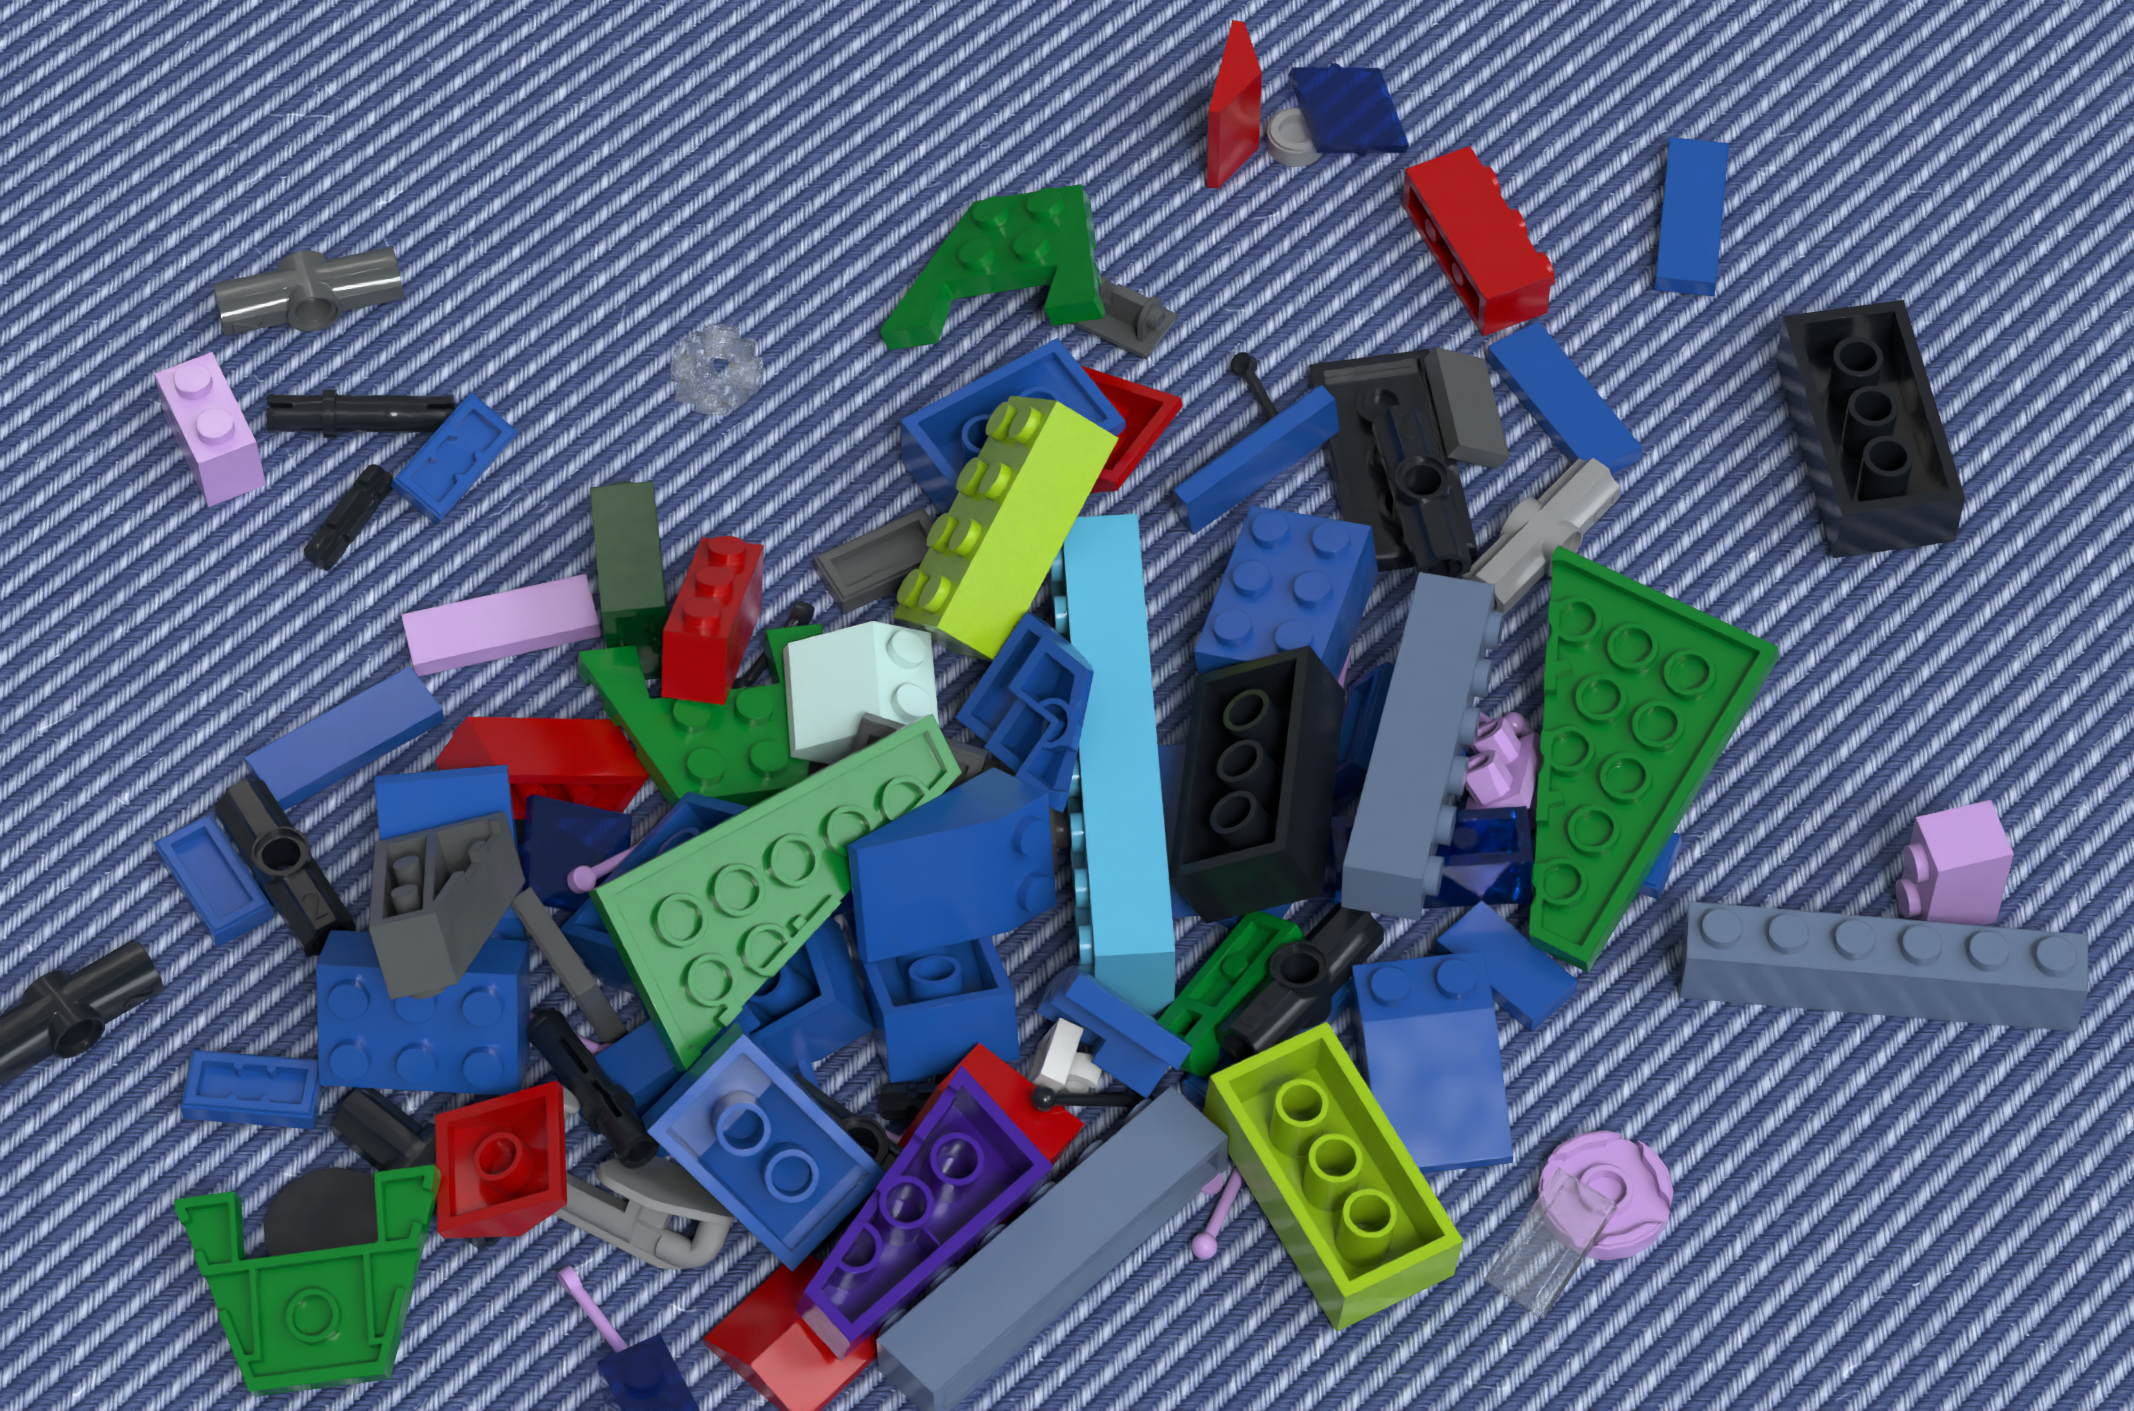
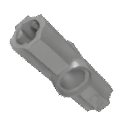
M1594 458L1590 460L1578 459L1538 500L1533 497L1525 498L1508 516L1501 529L1499 539L1471 566L1470 572L1462 575V579L1495 584L1493 611L1504 612L1505 615L1544 574L1552 577L1551 559L1557 546L1559 545L1577 553L1583 535L1619 499L1621 486L1612 477L1610 469Z

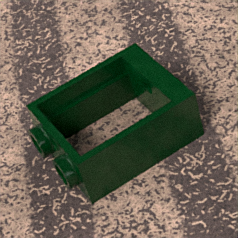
M621 481L609 486L590 487L601 613L606 648L636 645L645 680L662 678L663 630L668 620V610L653 481L638 483Z

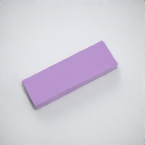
M586 574L401 614L413 669L418 677L601 636L600 625Z

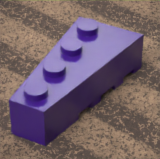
M962 1065L931 1111L928 1112L892 1167L889 1168L862 1210L806 1287L795 1309L840 1361L847 1357L886 1323L892 1315L902 1309L942 1272L948 1269L1041 1188L1053 1168L1049 1160Z

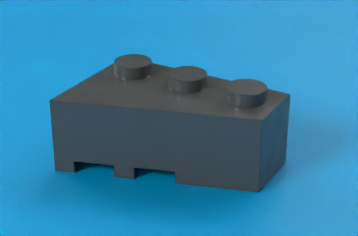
M505 811L375 842L369 931L390 1000L410 996L413 999L430 998L440 994L448 986L458 984L525 883Z

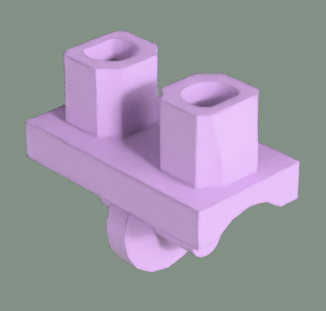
M1505 717L1497 718L1479 726L1474 747L1470 746L1475 755L1469 758L1465 787L1469 791V797L1463 817L1472 831L1483 828L1491 816L1501 826L1509 830L1526 831L1533 829L1537 826L1538 784L1536 779L1541 763L1540 740L1534 732L1518 739Z

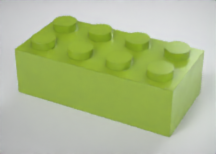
M1010 396L1007 402L1001 403L995 409L987 423L986 434L989 437L977 458H972L965 465L958 477L956 489L959 493L948 514H942L929 531L926 544L930 548L918 569L912 570L906 576L898 590L897 602L900 604L893 618L912 629L930 632L931 640L953 653L991 662L994 661L1028 611L1119 439L1056 400Z
M1328 1022L1210 1076L1203 1112L1211 1122L1228 1136V1154L1336 1332L1454 1275L1464 1240Z

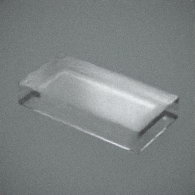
M1558 1167L1484 1278L1485 1283L1533 1315L1544 1320L1618 1209L1616 1203Z

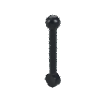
M1239 352L1231 361V370L1235 375L1245 378L1269 421L1279 413L1255 373L1258 366L1257 360L1248 353Z
M804 601L798 602L793 608L790 620L784 628L808 625L814 616V606ZM765 651L742 678L734 680L731 689L752 687L769 666Z
M1047 1086L1037 1087L1033 1090L1030 1097L1032 1106L1040 1112H1048L1055 1106L1127 1107L1132 1111L1137 1104L1146 1099L1133 1089L1128 1094L1055 1093L1052 1088ZM1151 1093L1148 1098L1154 1101V1097Z

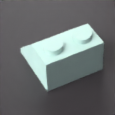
M870 621L788 643L783 649L791 757L831 765L851 755L861 717L865 712L905 725L923 716L933 714L939 726L930 632Z

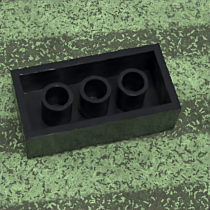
M1904 300L1783 316L1776 363L1833 558L1955 542L1965 496Z
M1310 645L1196 675L1169 880L1206 924L1323 895L1345 690Z

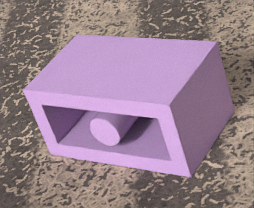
M213 352L154 373L165 419L207 506L211 507L266 486L257 442Z
M1987 800L1916 817L1910 845H1906L1903 851L1905 866L1902 879L1897 880L1895 886L1898 905L1905 918L1913 917L1914 920L1979 926L1996 923L2014 853L1992 801Z

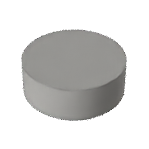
M1288 108L1278 112L1271 118L1267 127V149L1276 161L1286 166L1302 167L1316 162L1323 155L1326 147V125L1318 114L1304 108Z

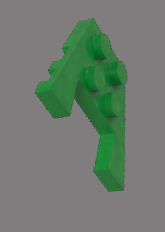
M1082 184L1060 188L1049 187L1035 192L1004 197L992 196L984 200L974 201L882 326L880 334L889 350L938 343L954 299L1051 284L1044 310L1053 326L1103 319L1105 307L1098 288L1102 284L1100 270L1094 258L1093 249L1097 247L1091 202Z
M821 624L766 630L763 647L774 684L731 689L725 705L665 697L651 699L636 645L579 652L577 664L579 675L586 685L592 683L604 700L603 709L615 726L621 725L637 747L636 757L672 808L687 792L751 807L805 779L808 775L809 760L794 758L790 755L783 649L788 643L823 634Z
M434 1164L374 1172L378 1241L369 1244L245 1260L241 1196L232 1191L174 1199L176 1213L180 1223L185 1226L195 1251L193 1255L201 1275L207 1280L219 1313H217L250 1393L259 1397L391 1379L441 1183V1172Z

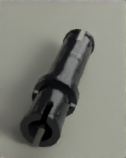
M324 389L323 395H275V393H268L267 405H270V408H266L268 433L323 432L324 438H337L338 432L435 433L455 411L454 394H448L447 396L338 395L337 389Z
M549 1010L537 1016L530 1023L527 1030L529 1041L539 1050L560 1081L578 1099L582 1107V1119L591 1132L604 1136L619 1156V1160L624 1167L634 1169L650 1162L657 1154L660 1144L646 1131L643 1121L635 1112V1100L624 1086L612 1082L593 1054L586 1048L567 1023V1019L562 1012Z

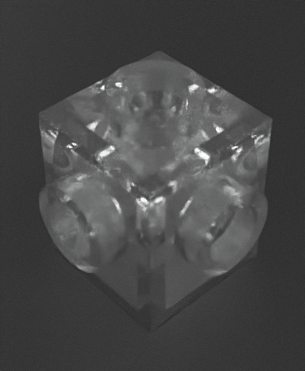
M704 324L703 332L696 331L681 340V346L677 345L675 347L671 363V381L677 382L675 401L694 404V411L710 415H730L731 410H736L746 403L750 398V393H758L762 379L763 359L762 357L754 356L756 340L739 337V328L723 324ZM714 358L728 360L727 376L716 372L713 366Z

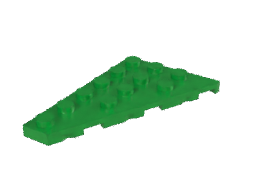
M1558 545L1551 559L1552 583L1551 600L1549 601L1548 609L1549 633L1546 643L1543 730H1541L1540 741L1541 765L1538 774L1535 862H1533L1532 874L1533 898L1530 907L1529 938L1532 946L1589 973L1779 660L1778 646Z

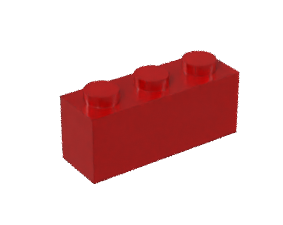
M1471 146L1406 168L1403 208L1482 337L1548 313L1550 286L1555 284V275L1551 262L1544 252H1536L1528 239L1527 228L1522 215L1516 208L1509 209L1501 196L1500 185L1495 172L1489 165L1482 166Z
M734 536L701 538L663 630L661 697L725 705L762 610L764 545L745 543L742 539Z
M466 717L454 730L452 738L435 760L440 770L508 765L515 819L618 820L649 777L619 726H615L611 719Z

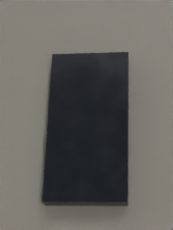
M1429 349L1309 365L1308 379L1311 390L1323 385L1335 398L1340 431L1325 441L1323 445L1340 520L1370 525L1372 527L1378 572L1414 567L1403 530L1397 526L1393 519V497L1372 430L1374 418L1384 414L1391 406L1411 403L1413 407L1423 409L1426 412L1439 457L1446 463L1451 472L1450 492L1471 560L1476 559L1477 545L1456 459L1447 457L1424 363V358L1430 353Z

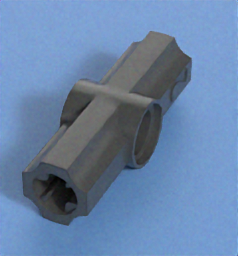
M392 247L329 260L321 252L312 250L299 251L285 257L277 266L276 271L213 283L225 336L289 323L293 328L300 331H319L334 324L342 311L404 299L398 264Z

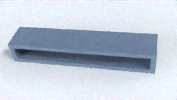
M1419 572L1343 863L1341 907L1420 921L1426 895L1438 896L1443 875L1444 857L1436 856L1439 844L1447 846L1451 844L1457 808L1448 804L1451 794L1463 795L1468 771L1469 757L1460 755L1463 745L1472 747L1475 745L1481 709L1473 707L1475 697H1487L1492 672V660L1484 658L1487 649L1498 650L1502 635L1504 612L1493 611L1495 584Z
M1689 901L1682 940L1680 998L2077 1032L2088 994L2087 934Z
M1172 1086L1154 1101L1149 1098L1141 1101L1128 1114L1123 1128L1106 1142L1098 1140L1092 1143L1077 1160L1075 1169L1058 1184L1052 1181L1042 1186L1033 1195L1027 1205V1210L1009 1226L1000 1224L992 1229L980 1243L978 1253L960 1268L952 1266L942 1272L931 1285L928 1296L910 1311L902 1309L886 1321L876 1340L879 1372L921 1411H951L1201 1192V1188L1212 1181L1219 1173L1222 1174L1227 1169L1228 1136Z

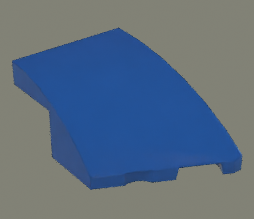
M1026 612L955 718L986 742L984 747L1016 772L1014 777L1048 792L1049 806L1063 813L1067 805L1094 671L1085 657L1061 634L1040 617Z
M1077 965L1069 966L1054 977L1037 999L1036 1012L1053 1023L1062 1018L1084 1028L1080 1040L1092 1048L1091 1063L1146 1099L1168 1067L1171 1065L1178 1070L1193 1048L1189 1042Z

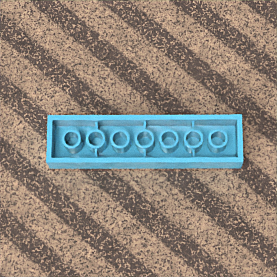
M1138 514L1077 517L1051 565L1050 592L1055 630L1085 657L1094 671L1066 805L1068 831L1071 834L1072 887H1075L1076 942H1079L1080 956L1078 965L1079 968L1155 1020H1158L1174 1001L1175 943Z

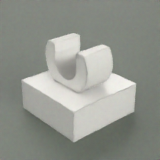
M1059 1018L1038 1043L1026 1079L1036 1087H1050L1055 1093H1087L1089 1087L1095 1088L1102 1069L1091 1063L1090 1054L1076 1052L1084 1028Z

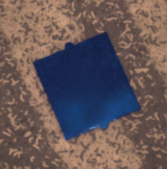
M1332 63L1330 67L1291 68L1288 76L1317 153H1356L1359 157H1366L1368 153H1406L1409 143L1380 68L1341 67L1337 63Z
M534 794L527 797L525 842L521 843L518 848L520 854L524 856L523 874L525 883L522 886V892L531 887L543 906L576 912L590 895L588 891L579 894L570 889L567 882L569 872L583 865L591 868L631 848L632 815ZM612 872L596 879L594 888L601 885Z

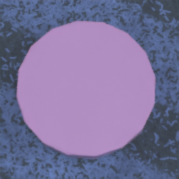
M1604 1130L1579 1134L1557 1146L1548 1158L1547 1165L1542 1170L1537 1202L1543 1224L1558 1243L1579 1256L1604 1261L1632 1257L1655 1243L1668 1224L1674 1191L1668 1168L1652 1148L1639 1140L1636 1145L1630 1140L1621 1139L1622 1134Z

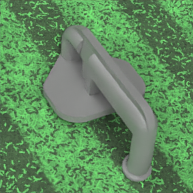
M563 1087L565 1123L570 1114H576L580 1110V1103L571 1091ZM654 1156L644 1166L634 1169L624 1167L619 1157L600 1164L596 1174L597 1179L607 1188L628 1198V1203L566 1172L567 1205L553 1215L660 1269L697 1268L712 1261L724 1245L735 1217L686 1169L658 1156ZM672 1215L700 1221L693 1240L667 1228Z

